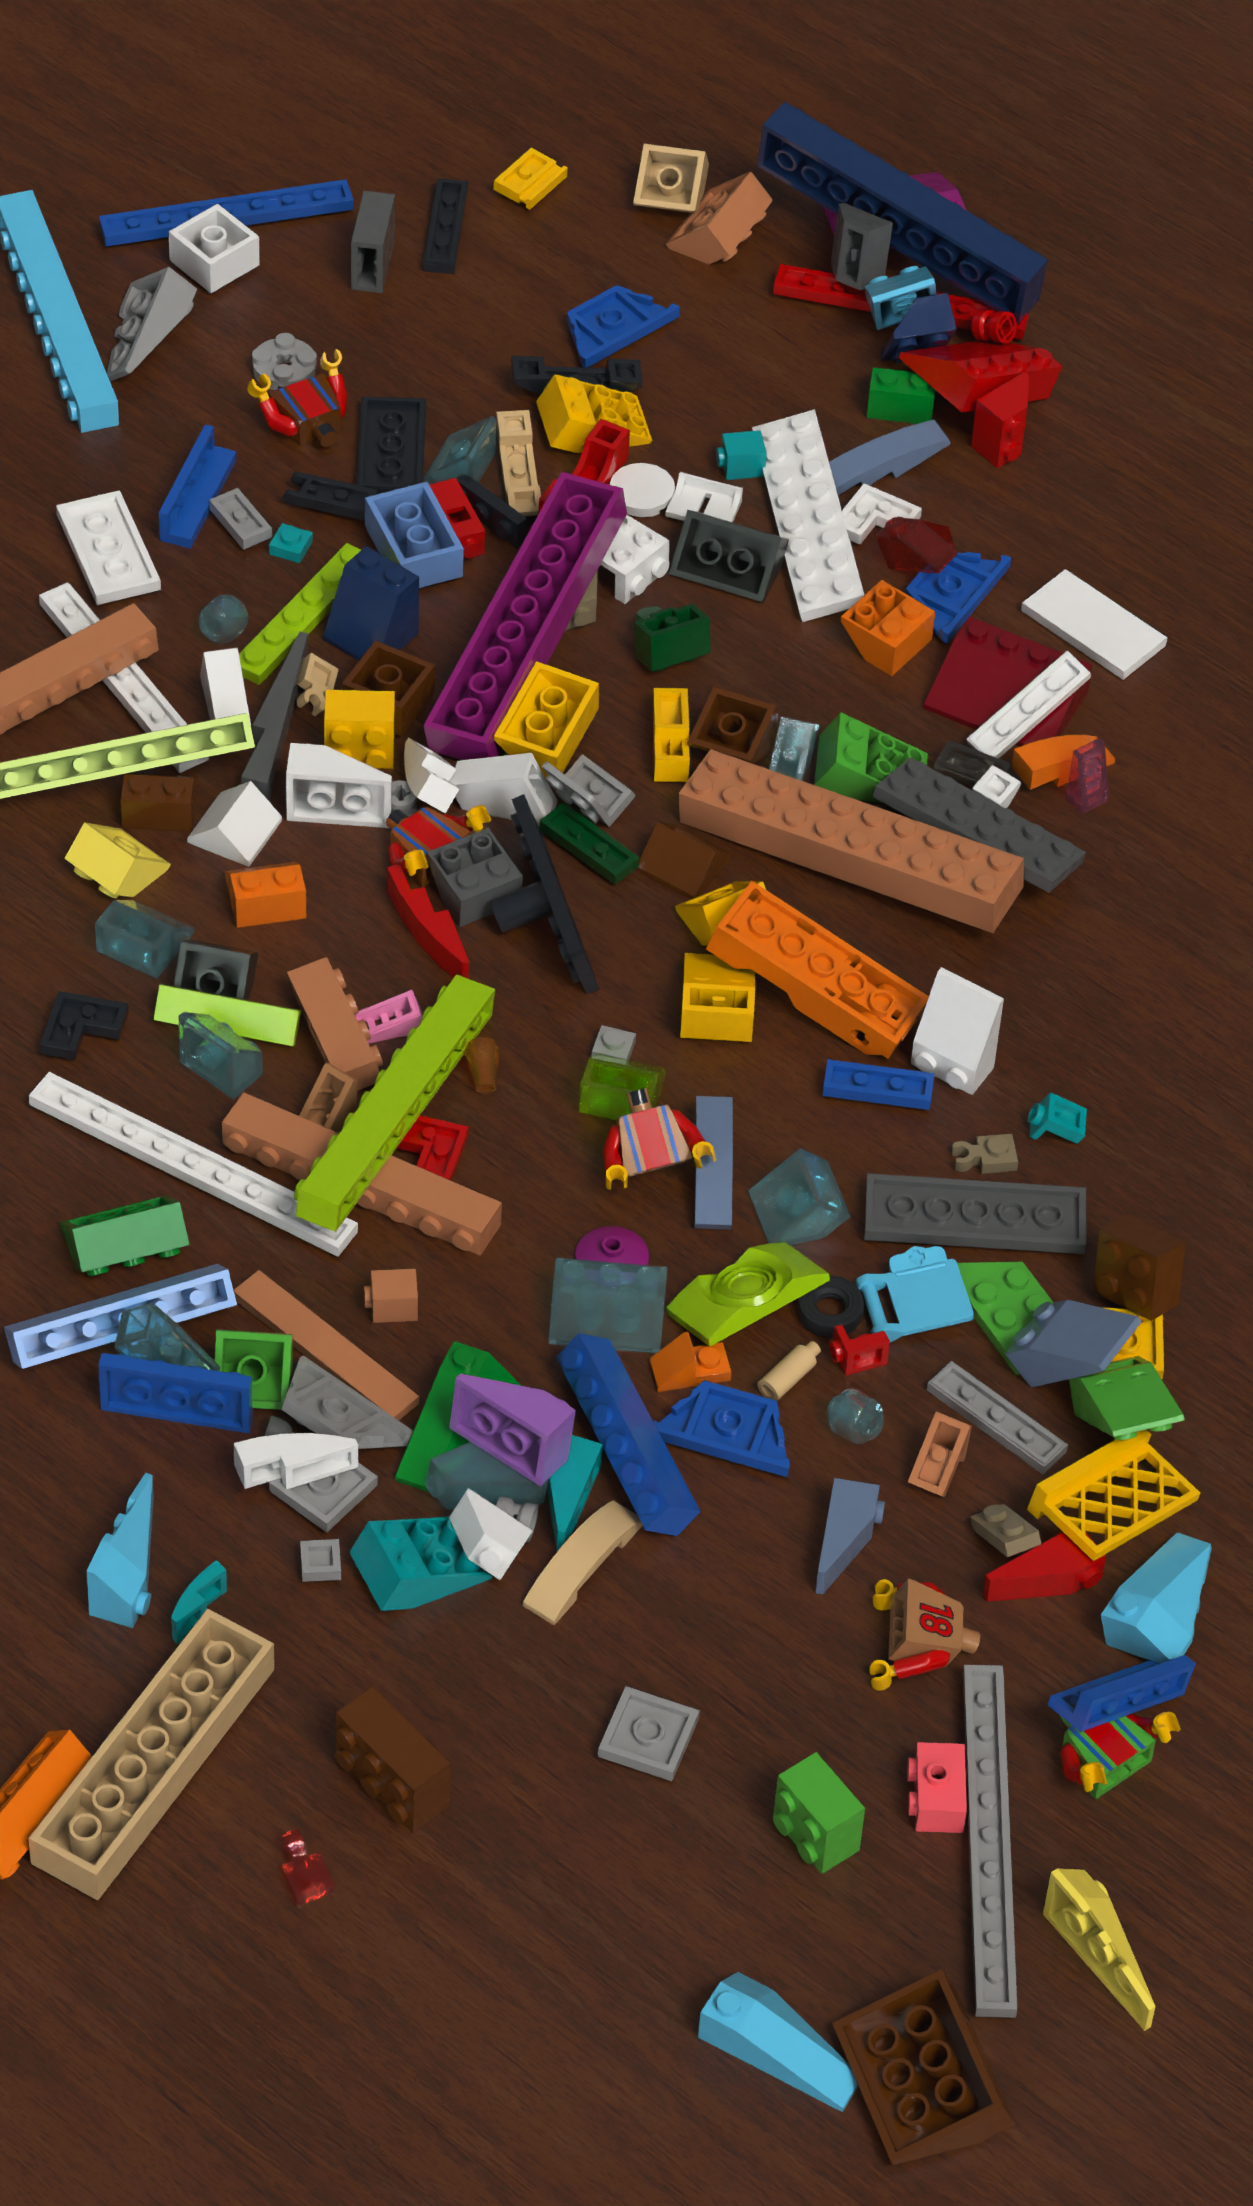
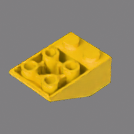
M554 374L536 401L551 447L578 454L582 453L586 437L600 419L629 429V447L650 444L652 442L638 397L630 392H621L606 388L600 384L595 385L579 381L573 377L568 378Z
M685 953L680 1038L752 1042L755 971L752 969H735L715 955Z

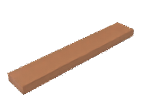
M258 1270L233 1290L236 1302L275 1333L293 1334L294 1348L398 1421L419 1405V1395L262 1271Z

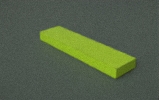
M160 984L154 1020L295 1046L301 1010Z

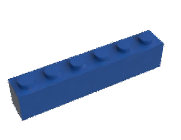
M578 1333L556 1356V1359L599 1442L603 1444V1449L645 1530L678 1536L701 1511L610 1339Z

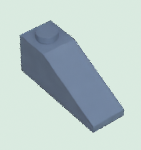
M834 1478L818 1568L816 1594H824L871 1540L874 1523L882 1524L885 1501L878 1500L880 1485Z

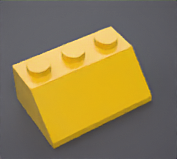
M536 661L494 735V741L508 755L532 753L545 778L548 775L541 766L546 761L563 773L599 709V683Z

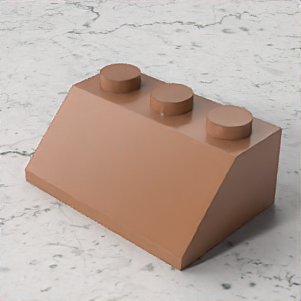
M751 171L709 189L701 199L696 213L688 215L667 241L666 246L670 250L708 265L720 259L725 262L737 253L736 247L738 244L752 234V226L766 216L765 210L773 200Z

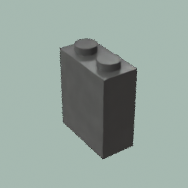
M363 191L351 240V290L383 293L395 243V194Z

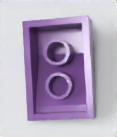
M460 1373L455 1380L449 1428L541 1487L568 1461L576 1410L565 1401L554 1397L545 1390Z

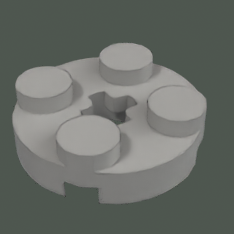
M280 333L275 339L265 341L253 350L252 366L254 378L259 383V376L266 374L271 381L269 389L276 390L278 386L285 387L313 377L316 374L317 366L316 352L305 342L295 339L292 334ZM284 362H285V363H290V365H287V364H280V365H278V364H279V363H284Z

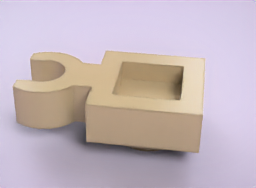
M313 653L304 657L297 685L305 689V691L297 698V706L302 708L310 701L313 705V716L322 712L325 709V691L334 690L338 668Z

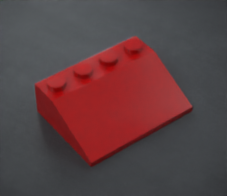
M993 340L988 342L972 341L901 352L899 355V359L962 413L975 411L978 398L1024 372L1030 375L1028 402L1048 399L1063 367L1045 349L1014 343H996Z

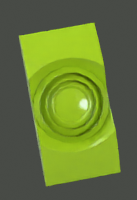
M786 1242L750 1247L735 1264L727 1266L719 1274L698 1275L666 1307L667 1315L711 1347L830 1281L828 1272Z

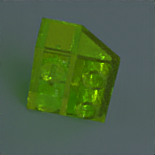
M595 1054L589 1057L581 1081L579 1112L617 1120L618 1117L631 1114L626 1093L647 1088L652 1108H655L667 1068Z

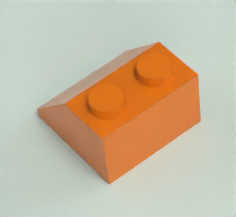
M289 862L225 871V879L237 928L306 918V888L300 864Z

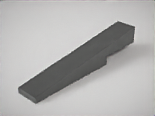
M299 632L252 725L255 744L253 749L255 750L241 776V784L251 781L268 801H270L300 689L297 682L303 658L308 655V633Z

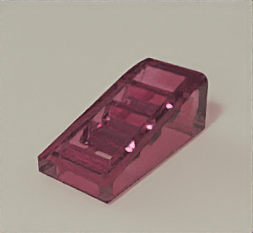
M1097 738L1073 751L1066 799L1081 813H1086L1108 800L1105 742L1101 738Z

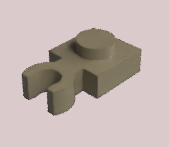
M1012 1134L976 1136L975 1145L965 1141H958L952 1144V1156H964V1158H956L955 1171L965 1172L973 1166L979 1165L981 1174L1017 1171L1018 1157Z

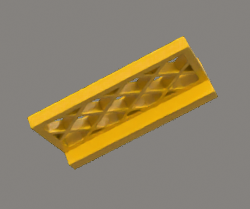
M1147 1430L1137 1431V1436L1126 1440L1115 1439L1038 1483L1027 1510L1036 1519L1046 1515L1082 1551L1095 1561L1198 1500L1200 1492L1148 1444L1152 1434ZM1146 1459L1156 1468V1473L1138 1470L1137 1463ZM1117 1476L1130 1479V1488L1111 1484V1478ZM1138 1481L1156 1484L1157 1493L1139 1490ZM1164 1486L1175 1487L1183 1495L1181 1497L1165 1495ZM1088 1491L1104 1494L1105 1503L1086 1500L1085 1493ZM1112 1496L1131 1499V1508L1113 1505ZM1138 1500L1157 1504V1511L1139 1510ZM1064 1506L1078 1509V1518L1065 1516L1058 1508ZM1085 1510L1105 1514V1523L1085 1520ZM1112 1516L1131 1519V1526L1112 1525ZM1085 1531L1105 1534V1541L1096 1545L1085 1535Z

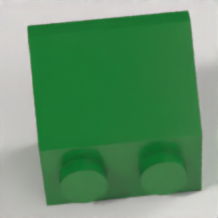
M873 367L867 418L913 424L932 420L936 390L916 372Z

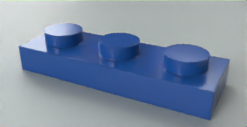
M827 1059L822 1096L930 1110L935 1073Z

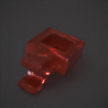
M299 1829L284 1833L283 1838L286 1843L283 1844V1849L290 1863L282 1865V1874L296 1905L299 1906L335 1893V1884L320 1852L308 1856Z

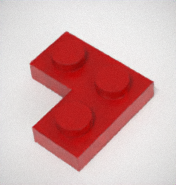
M420 1115L397 1149L420 1154L416 1166L452 1181L469 1137V1126Z

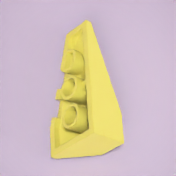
M1055 1869L1050 1874L1043 1915L1140 2027L1146 2031L1152 2025L1156 2006L1106 1888L1100 1881H1094L1085 1870Z

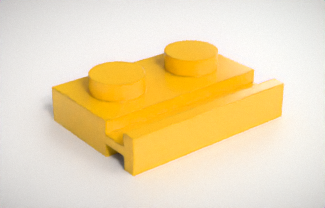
M531 147L494 180L493 190L518 204L520 202L525 203L526 208L530 210L567 177L568 167H559L556 165L555 160Z

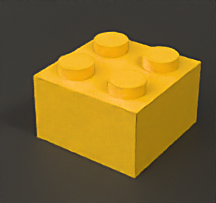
M326 690L324 745L375 769H393L395 691Z

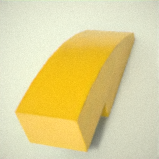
M654 688V781L687 782L689 780L690 765L689 746L687 743L689 740L688 689Z

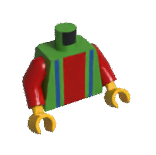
M1163 1712L1155 1718H1143L1129 1714L1083 1732H1079L1060 1716V1720L1068 1727L1064 1734L1062 1750L1060 1752L1064 1777L1068 1781L1082 1785L1085 1792H1089L1096 1800L1152 1761L1156 1743L1155 1738H1159L1162 1743H1167L1171 1740L1170 1731L1179 1732L1181 1730L1175 1713Z

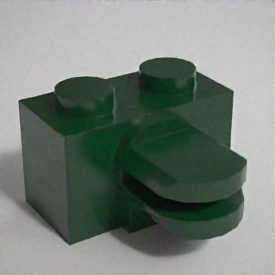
M693 603L676 609L670 607L664 610L659 606H650L637 612V621L634 622L635 657L652 672L665 670L669 666L684 661H692L699 656L711 653L710 618Z

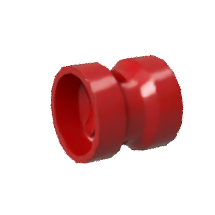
M980 309L972 320V333L975 339L988 342L993 340L996 343L1006 344L1012 341L1017 330L1016 318L1009 311L995 312L991 309Z

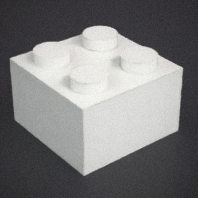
M216 204L169 231V259L208 292L212 293L260 265L259 236L219 204Z

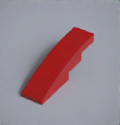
M401 865L387 867V892L399 917L416 942L452 978L457 974L469 979V960L449 910L434 912L425 887L411 890Z

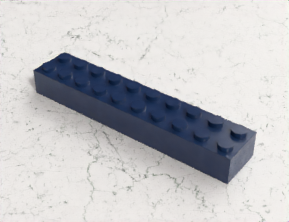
M786 102L763 124L757 166L837 215L839 204L846 203L892 222L890 247L923 267L926 266L928 270L994 310L1013 313L1017 324L1039 301L1048 259L1037 251L1031 250L1016 241L1012 236L1001 232L985 220L966 211L957 203L951 202L936 193L932 188L926 187L911 178L907 173L896 169L883 161L879 156L871 154L858 146L854 141L846 139L831 130L827 125L821 124L806 115L802 110Z

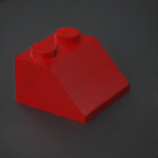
M1026 372L978 398L976 402L971 447L996 468L1009 461L1016 460L1022 453L1030 376Z

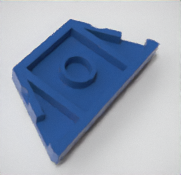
M616 285L568 311L567 323L582 367H590L680 317V307L671 303L669 308L653 303L654 297L634 293L630 289Z
M939 549L908 585L905 594L935 611L933 631L943 642L948 643L1011 567V557L1001 555L1000 561L980 559L981 553H958L952 550Z
M704 1380L692 1390L689 1397L681 1399L673 1405L668 1416L659 1423L656 1420L654 1421L665 1443L784 1477L789 1475L790 1461L785 1451V1437L779 1422L780 1413L776 1400Z

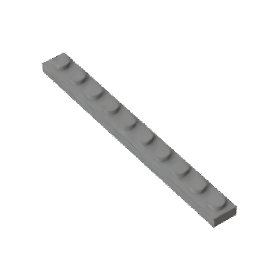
M964 1665L963 1695L975 2017L1016 2018L1017 1986L1003 1666Z

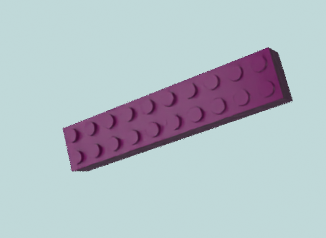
M561 472L423 725L428 749L435 753L460 760L497 757L502 748L494 741V735L535 662L538 661L547 665L627 515L623 488Z

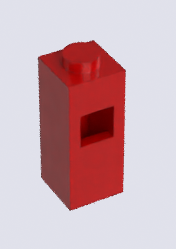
M452 478L429 484L464 548L463 560L485 554V529L457 479Z

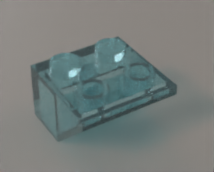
M114 900L95 922L96 951L158 978L180 951L181 941L188 940L194 934V927L137 901Z
M154 1303L122 1311L114 1346L120 1354L144 1360H161L170 1364L189 1367L199 1366L214 1371L220 1370V1366L172 1318Z

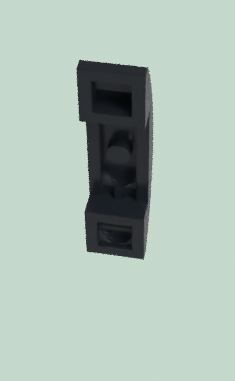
M511 356L513 383L539 394H542L554 374L568 378L573 377L579 381L595 385L600 384L606 388L621 392H630L642 387L643 383L640 360L607 359L606 368L545 366L544 357Z

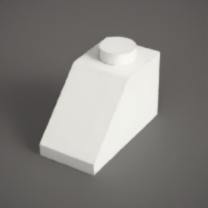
M469 1488L449 1517L467 1558L499 1580H501L532 1533L531 1529Z

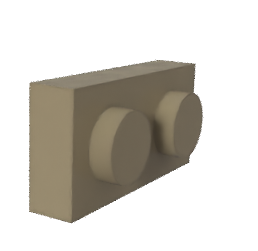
M1005 1504L988 1506L983 1512L970 1516L973 1531L1006 1557L1041 1545L1039 1530Z

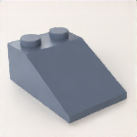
M1071 1300L1055 1303L1045 1302L1035 1309L1032 1314L1034 1318L1028 1326L1016 1333L1013 1337L1014 1343L1005 1355L1030 1387L1099 1373L1106 1369L1142 1321L1135 1315Z

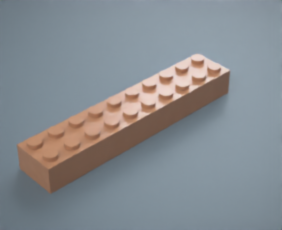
M710 749L679 792L680 823L991 933H994L1023 889L1024 858L712 749Z

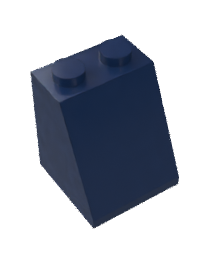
M367 546L345 564L324 632L325 642L360 661L375 640L401 650L419 634V576Z

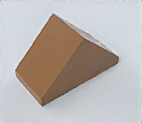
M325 1063L299 1116L338 1132L343 1127L350 1112L355 1113L357 1110V1080L332 1064Z

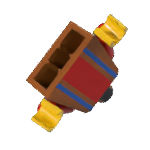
M484 805L475 806L466 815L459 817L438 813L429 807H423L410 817L400 810L393 811L386 820V826L391 829L390 846L388 848L391 866L401 865L404 874H408L420 888L427 886L434 881L427 859V852L471 835V831H481L483 823L491 821Z

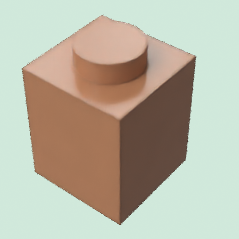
M416 1269L371 1271V1286H364L365 1308H372L373 1323L418 1321Z

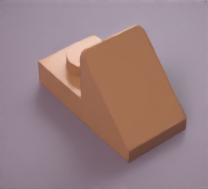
M936 1411L908 1482L945 1497L958 1463L965 1460L972 1426Z

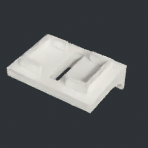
M680 472L675 492L667 507L665 516L684 521L687 510L699 512L705 497L710 500L703 514L733 522L742 503L743 488Z

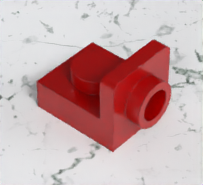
M841 1324L834 1326L833 1341L829 1342V1350L833 1361L840 1363L845 1376L887 1365L890 1341L885 1331L862 1334L857 1338L849 1340Z

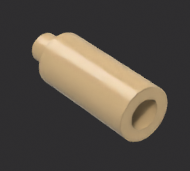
M810 1341L806 1346L797 1345L758 1381L757 1386L760 1393L765 1398L778 1401L816 1365L815 1357L821 1352L819 1345L813 1341Z

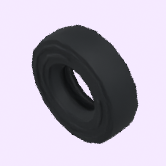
M829 1275L830 1281L798 1298L797 1311L800 1322L808 1331L817 1336L833 1338L834 1326L842 1324L846 1334L856 1329L862 1320L864 1301L861 1291L854 1283L843 1277ZM823 1298H836L844 1304L845 1310L839 1315H825L817 1309L816 1304Z

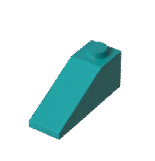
M574 1435L571 1438L568 1461L546 1481L556 1551L573 1534L602 1464L603 1444Z

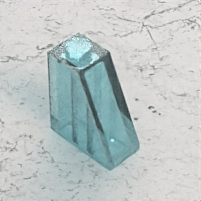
M469 1442L430 1459L426 1486L430 1494L435 1498L437 1497L446 1510L455 1509L468 1488L495 1506L500 1496L512 1498L516 1504L523 1505L529 1502L539 1506L544 1504L549 1479L540 1487L472 1442Z

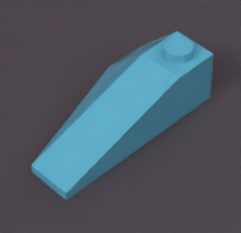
M1177 1532L1118 1588L1101 1613L1106 1645L1159 1664L1183 1656L1193 1642L1196 1614L1199 1613L1200 1594L1206 1579L1212 1550L1211 1544Z

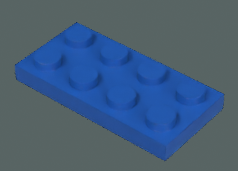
M101 1354L98 1365L101 1410L250 1434L253 1423L252 1376H245L237 1372L226 1373L208 1370L199 1366L189 1367L170 1364L161 1360L151 1361L132 1358L124 1354Z

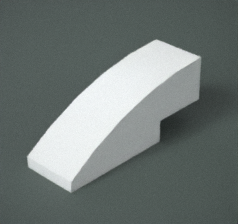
M408 737L404 750L407 783L417 798L446 813L459 791V788L450 782L456 768L434 751Z
M291 1433L256 1437L234 1443V1466L244 1489L281 1478L287 1490L358 1468V1443L356 1439L314 1433Z

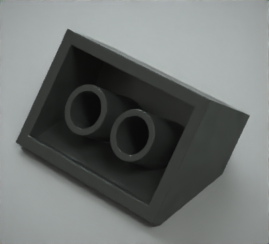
M687 510L669 574L764 602L780 572L789 539L697 511Z

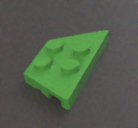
M1023 1262L957 1263L974 1312L975 1321L1015 1375L1020 1374L1005 1353L1013 1345V1337L1016 1333L1027 1327L1034 1318L1032 1314L1035 1309L1045 1302H1054Z

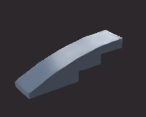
M933 419L904 427L860 445L829 462L837 494H842L859 482L862 485L865 483L870 486L890 472L897 478L950 445V440Z
M696 1096L695 1126L705 1141L713 1146L716 1161L713 1162L710 1156L705 1155L700 1158L703 1168H697L695 1165L694 1228L731 1230L733 1097Z

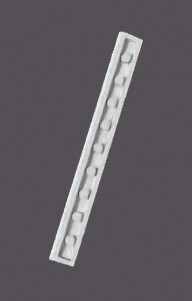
M48 1072L29 1095V1105L339 1257L358 1233V1223L347 1217L336 1232L296 1217L297 1200L294 1199V1191L51 1072Z

